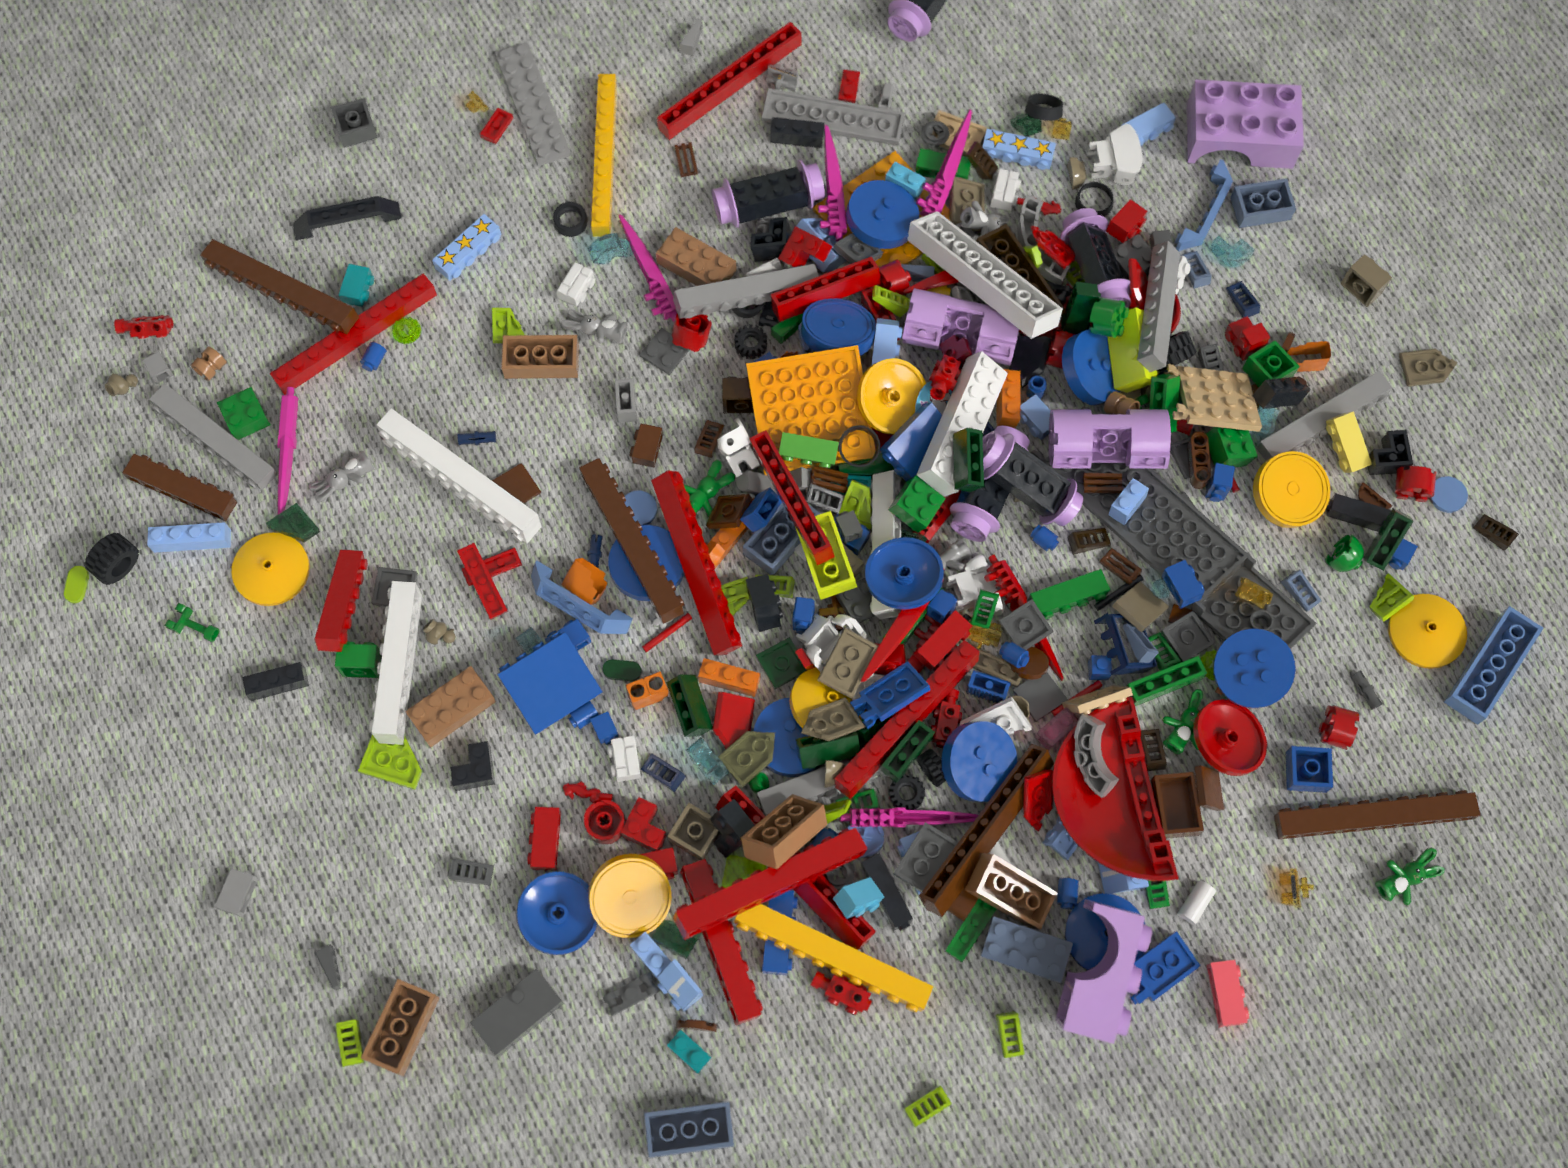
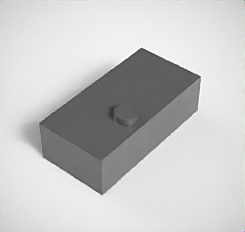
M535 969L472 1020L470 1024L491 1052L499 1058L559 1009L564 1002L539 970Z

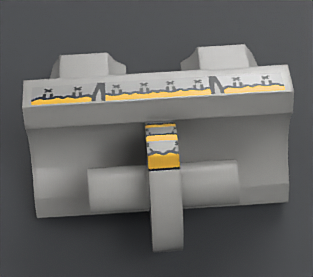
M770 64L766 82L775 84V89L777 90L783 87L795 91L799 72L794 69L790 71L785 70L780 64H775L774 66Z

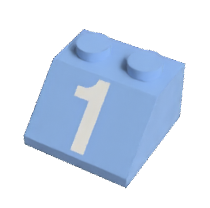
M1098 863L1105 894L1145 889L1149 886L1148 880L1120 874Z
M676 959L657 977L660 982L657 986L664 995L667 992L673 998L670 1002L677 1011L682 1009L685 1012L703 997L700 988Z

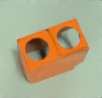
M1327 341L1308 342L1305 345L1291 347L1288 354H1321V359L1304 360L1303 363H1297L1300 366L1297 372L1323 371L1331 358L1330 343Z
M578 558L574 560L561 585L590 605L596 604L606 590L607 582L604 580L606 573L584 558Z
M661 671L625 685L628 698L635 710L662 701L669 694ZM656 677H660L663 681L662 687L658 690L651 689L649 682L653 681ZM644 687V694L642 696L634 697L631 695V691Z

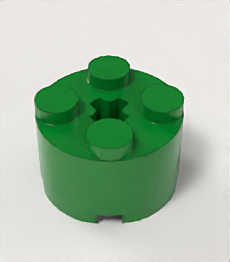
M1099 297L1100 301L1094 303L1090 316V322H1093V328L1090 327L1091 332L1113 338L1122 336L1124 332L1123 322L1124 318L1128 317L1129 308L1125 307V303L1122 300Z

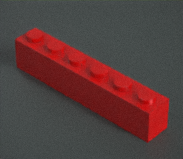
M871 256L770 294L773 311L781 322L804 313L808 306L819 300L841 299L881 284L879 267Z
M339 551L315 635L318 651L342 652L343 645L347 643V630L352 625L351 616L355 614V601L360 596L359 586L363 584V572L367 570L368 561L364 558L363 551Z

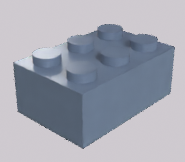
M1287 178L1235 186L1230 197L1239 228L1288 221L1292 219L1296 211Z

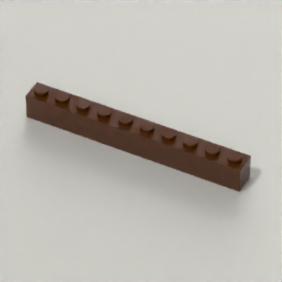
M212 239L200 254L204 260V265L209 269H216L221 275L225 277L228 275L235 282H242L249 289H256L265 297L270 296L279 304H286L293 311L299 310L304 316L308 318L313 317L320 324H327L336 332L341 331L347 334L359 319L353 307L215 239Z
M597 458L579 467L583 480L662 623L665 624L683 615L682 606L685 605L680 595L676 596L674 583L672 580H667L666 576L668 574L665 567L658 564L659 557L656 551H651L649 548L651 543L647 535H642L641 531L643 529L639 521H634L633 516L635 515L630 506L626 507L624 503L626 498L622 491L618 492L616 489L618 484L614 477L610 478L609 473L611 472L607 464H602L600 458Z
M1034 744L1030 745L926 885L919 898L927 911L943 917L969 882L981 854L990 853L1023 808L1024 777L1043 770H1050L1053 767L1054 762L1047 749Z
M1461 790L1453 795H1448V792H1441L1433 797H1429L1428 794H1422L1413 799H1409V796L1398 797L1393 801H1389V798H1382L1374 803H1370L1369 800H1363L1354 805H1350V802L1339 803L1338 806L1331 807L1330 804H1323L1315 809H1311V806H1303L1295 811H1291V808H1284L1274 815L1279 840L1474 820L1481 815L1476 793H1468L1467 790Z

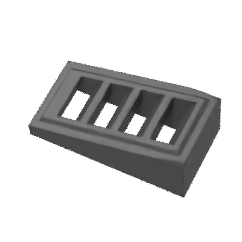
M1217 344L1199 348L1197 355L1203 369L1217 366V369L1213 370L1224 371Z
M809 484L805 500L808 504L824 511L839 514L844 496L817 485ZM813 490L816 491L814 500L811 499ZM819 493H822L820 502H817ZM827 495L828 497L826 500V504H823L825 496ZM831 498H833L832 505L829 506Z
M452 859L449 879L450 881L491 886L494 865ZM458 866H461L460 876L456 875ZM466 867H470L468 877H465ZM478 868L477 878L475 879L473 878L474 870ZM483 869H487L485 880H481Z
M329 944L316 951L315 954L331 987L338 991L341 989L337 959L334 947Z

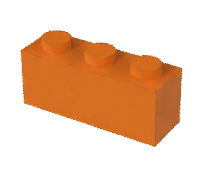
M1003 369L1008 374L996 400V427L1009 426L1016 428L1020 421V371Z
M704 658L698 679L700 683L755 697L760 682V673Z

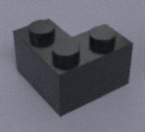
M787 217L770 218L769 232L751 234L750 248L755 262L779 258L791 234Z
M1407 430L1388 431L1381 439L1383 449H1373L1369 454L1372 465L1368 466L1369 475L1396 474L1398 468L1404 467V470H1409L1410 466L1413 465Z
M768 574L746 579L747 592L752 604L758 631L762 632L780 627V618H783L781 607H779L781 606L780 597L774 593L776 592L774 580L770 581Z
M488 741L468 744L470 764L450 767L453 788L456 791L495 785L490 744Z
M735 799L718 810L710 818L714 827L722 834L713 843L725 858L742 846L741 837L755 826Z

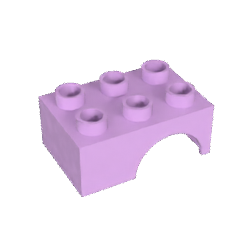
M1195 79L1187 101L1188 163H1195L1198 158L1213 151L1233 150L1249 157L1251 161L1250 166L1293 169L1304 147L1301 85Z
M1085 899L1083 907L1096 913L1106 926L1108 948L1100 963L1092 969L1079 973L1067 972L1055 1021L1065 1031L1114 1044L1116 1034L1126 1036L1129 1030L1132 1012L1126 1010V1006H1124L1127 992L1136 994L1138 991L1142 969L1134 965L1137 950L1147 951L1151 940L1152 927L1144 924L1145 917L1140 914Z

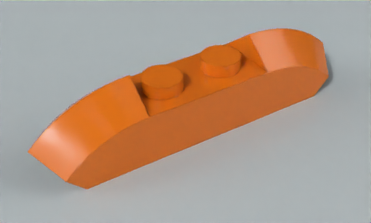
M743 522L737 528H721L707 544L708 553L715 565V569L749 529Z

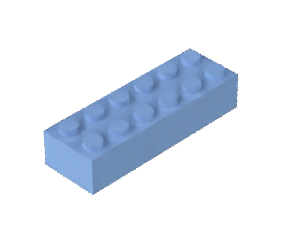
M1512 607L1506 608L1495 621L1444 703L1477 725L1484 721L1542 632L1543 627Z

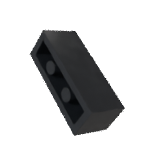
M772 117L770 143L822 148L825 123Z
M1300 376L1265 380L1252 396L1262 409L1298 405L1311 389Z
M301 662L242 677L245 694L251 701L309 686L306 668Z

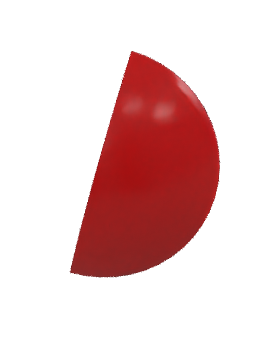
M1127 697L1126 701L1120 703L1111 702L1108 707L1096 709L1088 715L1106 723L1101 737V752L1108 769L1119 780L1114 788L1103 798L1098 796L1087 785L1075 760V726L1062 743L1054 764L1053 796L1057 813L1064 828L1074 842L1088 856L1101 865L1120 874L1137 879L1151 881L1179 880L1169 840L1166 841L1164 829L1161 827L1145 763V754L1141 742V728L1133 697Z

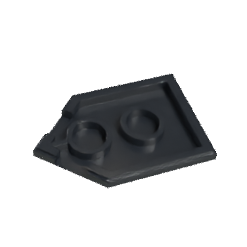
M1028 336L1017 337L1009 370L1020 371V385L1022 388L1028 384L1032 377L1039 376L1044 372L1051 338L1046 336H1036L1032 339Z

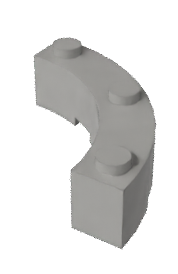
M1027 195L1024 200L1018 220L1017 237L1022 247L1037 246L1030 227H1038V219L1043 201ZM1038 248L1043 262L1038 268L1044 279L1062 285L1070 266L1063 269Z

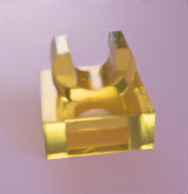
M473 90L468 94L472 101H469L466 107L473 114L479 111V109L483 112L490 109Z
M1067 118L1055 120L1051 138L1069 140L1072 122L1067 121Z

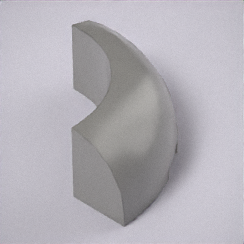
M800 467L790 471L800 491L809 488L811 483L810 470ZM747 470L739 477H736V485L741 491L757 495L771 488L777 494L767 475L764 476L763 473Z
M1082 714L1074 735L1075 760L1077 767L1080 768L1085 778L1084 781L1098 796L1103 798L1114 788L1119 780L1108 769L1101 752V737L1106 723L1093 716Z

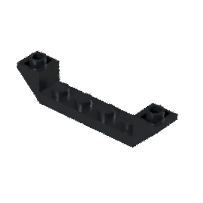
M375 196L306 210L293 223L295 240L314 237L312 229L382 215L384 222L402 219L399 202Z

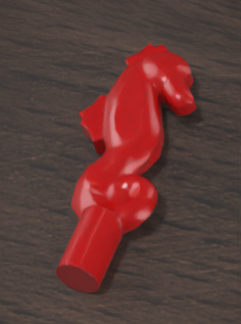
M1018 198L1017 205H1023L1025 198ZM1043 201L1040 212L1044 216L1049 214L1057 215L1061 213L1062 209L1054 201H1051V205Z
M582 781L577 784L567 783L563 785L564 794L571 799H574V794L580 798L589 797L592 803L601 800L612 801L613 794L602 793L597 788L587 790V786Z

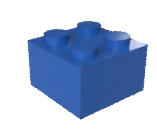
M1291 746L1285 752L1287 791L1327 793L1333 788L1332 748Z

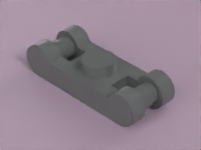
M651 972L602 997L604 1002L608 1003L610 1007L609 1012L611 1016L660 991L658 986L654 985L652 981L653 976ZM645 983L647 990L642 992L639 986ZM621 996L624 1003L617 1005L615 998Z

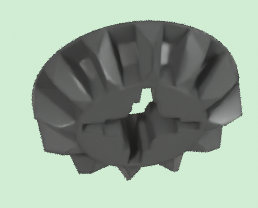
M931 121L923 126L921 138L924 139L925 143L930 144L931 147L933 145L939 147L949 139V129L940 121ZM933 130L934 132H936V134H938L937 138L934 135H932Z
M850 862L834 869L838 871L843 867L841 874L844 878L838 877L833 881L835 875L832 873L833 871L823 874L837 891L841 890L844 886L850 885L854 879V869Z

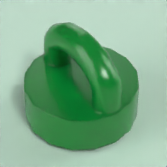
M760 772L749 781V786L757 794V792L769 788V779L763 772Z

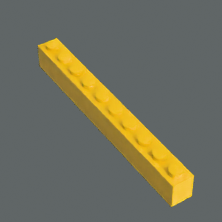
M598 74L591 218L593 237H611L617 101L616 74Z
M762 904L737 915L733 922L737 924L736 927L745 932L750 930L756 933L755 936L764 941L769 939L775 942L774 946L782 950L788 948L793 951L792 954L796 957L811 959V963L820 968L825 966L831 969L830 972L839 977L844 975L850 978L849 981L858 986L863 984L869 987L868 990L877 995L882 993L887 996V1000L896 1004L901 1002L906 1005V1009L915 1013L925 1009L934 987Z

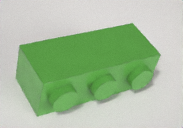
M782 432L779 454L784 461L793 462V459L801 460V464L812 465V462L819 463V467L830 468L835 465L839 442Z

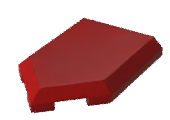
M1037 226L1030 227L1038 248L1060 267L1066 269L1075 261L1073 249L1055 233L1049 230L1045 232L1040 231Z
M1130 258L1128 266L1131 293L1135 297L1136 308L1144 310L1147 293L1146 273L1136 259Z
M726 692L717 693L712 731L719 737L725 750L745 732L751 731L755 705L754 699Z
M1043 770L1024 777L1023 817L1039 832L1043 825L1040 821L1045 813L1049 815L1052 810L1053 770Z

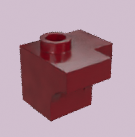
M953 335L940 344L943 356L945 354L960 361L959 369L962 370L967 357L972 355L968 340L964 337L959 340V337Z

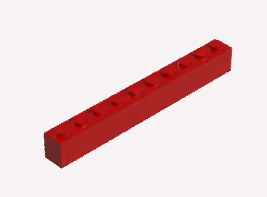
M790 21L657 117L658 130L668 140H671L768 70L770 64L775 65L800 47L802 44V32Z
M424 273L358 315L359 319L347 334L341 331L332 332L269 374L281 392L286 395L287 387L297 388L437 296L434 285Z
M668 470L652 479L651 482L714 656L726 655L742 647L741 637L736 630L734 617L728 608V601L723 594L721 582L716 575L715 565L708 553V546L704 542L702 529L698 525L696 513L691 506L689 494L684 487L683 477L678 471Z
M964 640L926 680L931 690L897 711L835 777V788L851 799L883 765L918 720L923 722L979 661L980 651Z
M736 785L724 793L715 806L717 810H720L735 799L754 825L766 817ZM823 875L793 889L846 945L859 951L877 932L862 916H852L846 919L833 899L838 891Z
M848 828L844 829L834 838L831 836L820 842L821 844L817 846L810 845L798 855L795 853L778 869L768 866V869L763 871L760 869L749 875L750 877L744 880L739 878L733 881L731 886L727 888L724 886L717 888L710 896L702 895L695 900V903L690 905L686 903L679 906L675 911L673 919L683 939L686 940L863 856L868 849L856 828L851 830Z

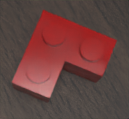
M1130 199L1110 220L1106 232L1124 243L1135 235L1141 234L1142 230L1140 228L1147 221L1145 216L1148 211Z
M795 226L778 259L794 268L805 266L810 256L825 262L833 246Z
M1248 316L1228 324L1225 330L1226 340L1232 343L1235 355L1240 357L1242 361L1247 360L1250 355L1265 347L1270 339L1262 322L1253 326Z
M638 797L621 831L622 837L650 851L660 850L667 834L666 831L651 825L658 811L657 805Z

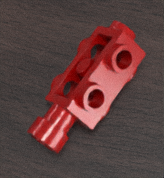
M170 315L133 317L131 320L115 319L114 328L117 334L130 331L131 337H137L138 339H145L149 336H156L157 338L166 337L174 327V322Z
M944 354L942 360H937L929 380L932 381L930 395L935 400H942L949 389L953 391L962 370L959 369L961 362L954 357Z
M952 689L944 698V701H941L933 711V718H936L935 725H931V729L935 732L932 742L936 743V746L939 748H944L947 738L957 728L962 719L961 705L955 704L959 698V691L956 689ZM947 711H951L953 714L948 715ZM944 729H948L949 734H945Z
M819 971L816 972L810 986L826 991L824 996L828 997L826 1000L828 1003L834 1006H838L840 1003L846 1006V1012L855 1016L857 1012L862 1014L863 1010L868 1011L872 1002L869 999L871 993L867 992L868 988L863 985L855 986L849 983V979L843 975L842 977L833 975L832 979L824 976L825 974ZM835 986H841L842 992L837 993L835 991ZM854 995H859L861 1001L855 1002Z

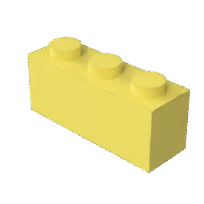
M1354 412L1343 413L1326 420V430L1331 435L1333 449L1338 455L1339 466L1344 473L1355 472L1372 465Z

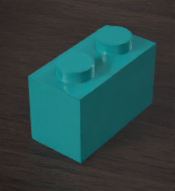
M348 264L338 294L341 302L363 307L364 302H367L369 299V287L374 284V275L370 268Z

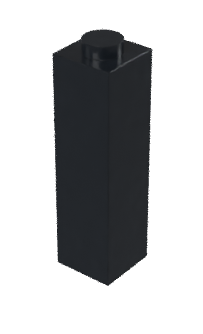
M1337 493L1329 499L1326 508L1328 510V517L1379 532L1391 512L1389 509Z
M880 853L862 861L861 867L866 877L872 878L884 896L879 903L893 930L899 929L901 932L909 928L913 917Z

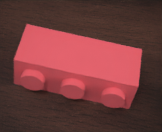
M1235 960L1209 963L1207 970L1218 1027L1248 1023L1249 1012L1248 1008L1244 1007L1243 998H1245V992L1239 982V977L1241 976L1239 965H1236Z

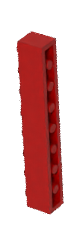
M767 430L749 438L753 451L817 566L834 558L830 542Z
M706 859L685 865L680 870L691 904L695 903L698 897L702 895L710 896L714 890L719 888L718 884L713 881V870L711 865L707 864ZM726 920L703 931L702 935L734 1024L737 1026L759 1018L762 1015L763 1007L760 999H756L754 993L756 991L755 984L748 977V965L741 958L740 943L738 940L735 941L733 936V924L731 921Z

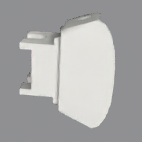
M1124 124L1111 131L1104 141L1089 142V150H1097L1087 152V158L1093 157L1094 159L1093 171H1096V173L1091 174V179L1109 177V180H1114L1115 183L1120 185H1129L1134 182L1135 175L1142 167L1143 158L1138 135L1130 124ZM1112 169L1116 170L1115 175H1112Z
M736 418L734 422L737 428L717 439L719 452L725 456L726 462L735 476L739 477L742 475L739 468L740 463H746L751 471L758 468L760 464L751 450V442L739 418Z
M982 554L975 556L966 563L964 572L947 578L948 582L945 586L946 589L952 587L958 599L955 610L958 613L974 608L980 589L992 593L1000 590V587L996 588L994 586L997 583L995 579L990 582L985 581L984 576L989 574L986 570L990 565ZM985 596L982 597L983 599H987V600L993 601L992 598L985 597ZM999 596L993 615H1001L1004 612V596L1001 598ZM981 602V604L991 607V604ZM979 608V610L989 612V610Z
M815 614L813 617L816 620L802 635H796L799 641L805 643V652L820 673L842 631L838 632L831 622L865 639L867 638L866 632L854 618L844 614L837 615L835 618L833 616L824 618Z

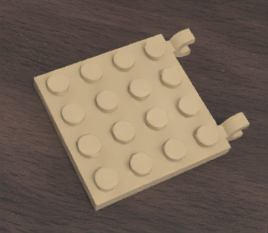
M1167 365L1169 373L1164 372V374L1180 376V394L1183 404L1177 403V412L1172 414L1174 420L1186 419L1188 424L1257 432L1261 430L1262 424L1255 399L1252 396L1253 392L1248 374L1177 366L1176 368L1174 365Z

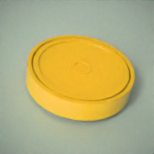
M1289 451L1271 457L1260 466L1253 481V497L1257 508L1268 521L1283 528H1297L1314 522L1324 513L1330 499V482L1324 468L1317 460L1302 452Z
M622 854L609 859L597 869L589 885L588 900L592 915L601 928L617 937L636 938L640 937L645 931L647 934L663 922L671 906L672 892L665 872L655 861L639 854Z

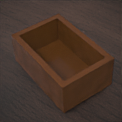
M1194 772L1154 775L1150 783L1161 827L1164 829L1166 839L1199 836L1204 831Z

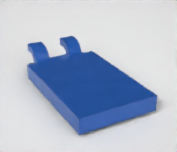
M907 661L859 692L860 698L853 700L850 704L856 714L860 715L864 720L863 724L866 728L869 729L875 724L877 719L882 722L931 689L929 684Z
M1177 931L1170 934L1134 961V965L1142 969V976L1139 985L1140 991L1131 996L1130 999L1135 1005L1137 1003L1141 1004L1147 998L1150 1001H1155L1201 966Z

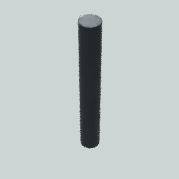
M1138 574L1137 578L1133 579L1130 585L1125 583L1105 599L1094 604V607L1097 611L1101 610L1140 581L1142 582L1144 580L1142 575Z

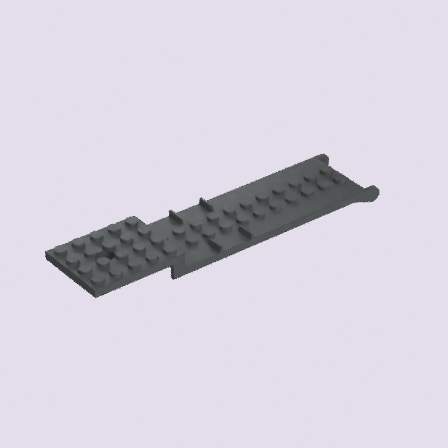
M1033 450L1030 452L1052 468L1049 456L1044 459L1041 451ZM1091 463V468H1052L1065 479L1076 481L1077 492L1083 496L1082 505L1136 553L1137 557L1140 556L1159 573L1162 580L1165 568L1183 560H1186L1187 564L1193 567L1194 576L1197 581L1203 584L1204 594L1201 600L1192 603L1191 610L1224 641L1239 631L1259 629L1254 625L1253 620L1255 618H1263L1267 622V627L1262 630L1279 636L1291 649L1316 625L1313 619L1254 568L1255 559L1153 469L1129 468L1125 463ZM1084 473H1122L1123 490L1133 478L1148 487L1149 490L1145 500L1127 523L1123 525L1109 516L1111 505L1121 493H1084L1083 475ZM1088 485V487H1118V485Z

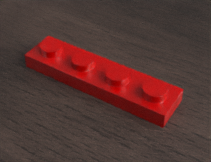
M475 543L457 550L490 620L507 613L508 610Z

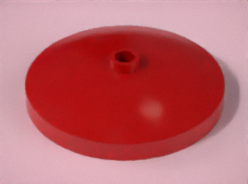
M1220 699L1207 704L1197 714L1194 722L1195 742L1204 759L1213 768L1226 775L1244 776L1260 767L1266 757L1267 740L1261 723L1249 709L1236 705L1230 700Z

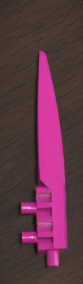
M969 109L963 119L935 181L931 185L927 182L923 184L922 188L928 191L929 196L925 200L919 197L916 201V204L923 209L920 212V215L923 217L936 211L941 213L964 151L971 122V109Z
M825 125L824 154L827 199L826 205L818 206V212H827V221H820V228H828L829 236H835L836 242H838L847 233L844 192L834 142L828 125Z
M618 214L628 243L649 285L650 293L644 294L645 301L656 300L657 307L651 309L652 315L663 314L664 320L671 318L674 323L677 310L673 301L674 296L642 240L623 215Z
M287 387L286 395L281 396L277 447L280 448L277 490L279 525L282 522L287 503L293 452L297 445L298 397L294 396L295 388Z
M850 808L849 814H843L839 819L840 822H849L850 827H906V825H924L925 822L929 825L974 822L978 814L906 810V808Z

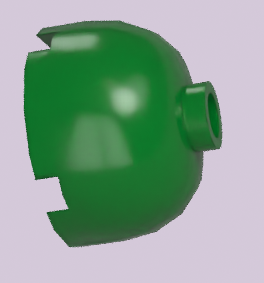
M1352 534L1351 536L1345 535L1334 544L1336 549L1333 555L1330 557L1328 554L1325 558V563L1336 571L1348 572L1353 569L1356 570L1363 563L1364 548L1361 542Z

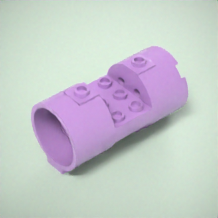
M913 289L902 343L941 350L940 344L951 336L956 335L959 337V340L963 337L968 340L972 355L982 351L995 363L1011 365L1019 329L991 306L953 298L944 294Z
M1055 409L1050 412L1048 449L1049 462L1052 468H1091V463H1125L1129 468L1168 469L1171 427L1167 409H1128L1126 415H1092L1090 409Z

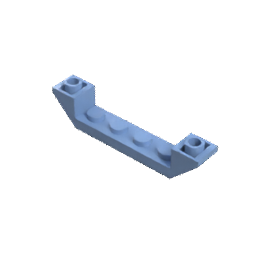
M1221 159L1218 165H1213L1210 171V175H1212L1210 182L1219 185L1215 193L1218 196L1217 198L1213 197L1209 205L1211 210L1210 212L1206 211L1202 219L1204 222L1203 226L1199 225L1196 232L1185 228L1183 234H1178L1175 240L1178 251L1202 245L1230 190L1233 180L1224 161Z
M539 561L535 562L531 579L536 595L575 619L578 618L580 622L600 634H627L633 618L618 609L608 616L552 582L550 577L553 570Z

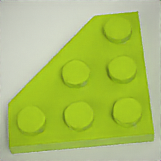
M372 734L358 770L361 774L416 790L422 774L421 767L405 734L403 745L381 744Z

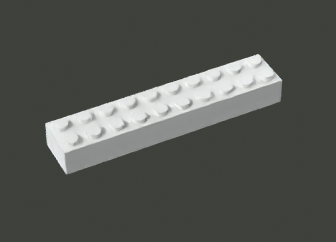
M938 211L910 222L909 236L907 238L910 243L1032 339L1058 327L1063 308Z
M392 408L376 424L380 431L379 435L383 438L382 441L389 448L395 447L401 457L410 458L411 463L418 469L420 467L425 469V473L430 478L434 479L436 477L444 488L454 490V494L459 499L463 500L465 498L468 500V504L474 510L480 509L488 520L492 521L494 519L498 522L497 525L503 531L509 530L512 532V536L518 542L523 540L525 543H528L542 527L536 512Z

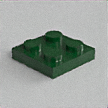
M790 637L756 655L774 690L798 678L807 671L795 652L797 649Z

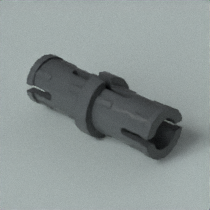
M1358 671L1350 676L1359 689V694L1363 695L1371 710L1383 704L1373 690L1374 686L1369 684L1362 671Z

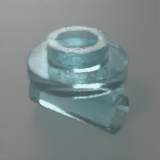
M1163 579L1156 580L1152 585V593L1155 597L1163 598V600L1170 597L1169 594L1171 592Z

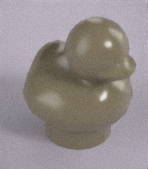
M112 374L104 386L111 396H116L117 394L124 395L129 391V387L137 386L138 378L133 374L127 375L125 379L118 374Z
M434 619L430 620L422 630L426 633V640L433 645H437L441 637L448 644L453 643L456 638L453 632L454 629L447 630V625L444 622H436Z

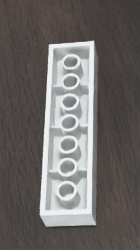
M982 351L967 357L917 473L918 477L943 497L959 491L954 488L953 434L964 428L984 431L1008 374Z
M392 581L391 588H388L389 606L385 608L387 623L383 625L382 631L385 638L384 643H381L380 646L382 660L378 663L377 672L380 675L379 681L375 683L377 697L376 701L374 700L372 704L374 720L370 721V732L381 744L403 745L407 719L405 711L408 710L422 594L416 582Z

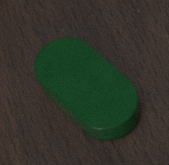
M611 659L606 661L602 667L604 676L611 680L633 682L638 680L642 673L640 665L634 661Z

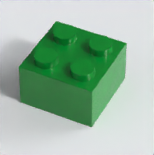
M1275 340L1250 355L1242 370L1260 387L1265 380L1293 377L1300 366Z
M252 387L217 402L231 434L237 440L271 425Z
M1214 427L1206 433L1209 452L1214 466L1216 463L1243 467L1258 457L1248 430Z
M915 475L905 483L888 510L919 533L927 528L946 498Z
M347 641L343 645L342 652H336L335 668L342 677L379 678L380 674L377 672L378 663L382 660L380 649L372 642L356 644Z

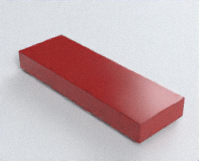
M515 547L483 560L491 577L522 566ZM465 567L461 568L468 586L473 585Z

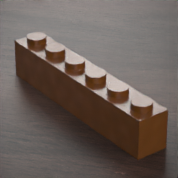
M133 454L122 472L127 479L223 521H227L237 504L231 492L227 490L222 492L211 483H201V480L194 476L187 477L182 471L178 469L171 470L162 462H152V459L145 455L138 456Z

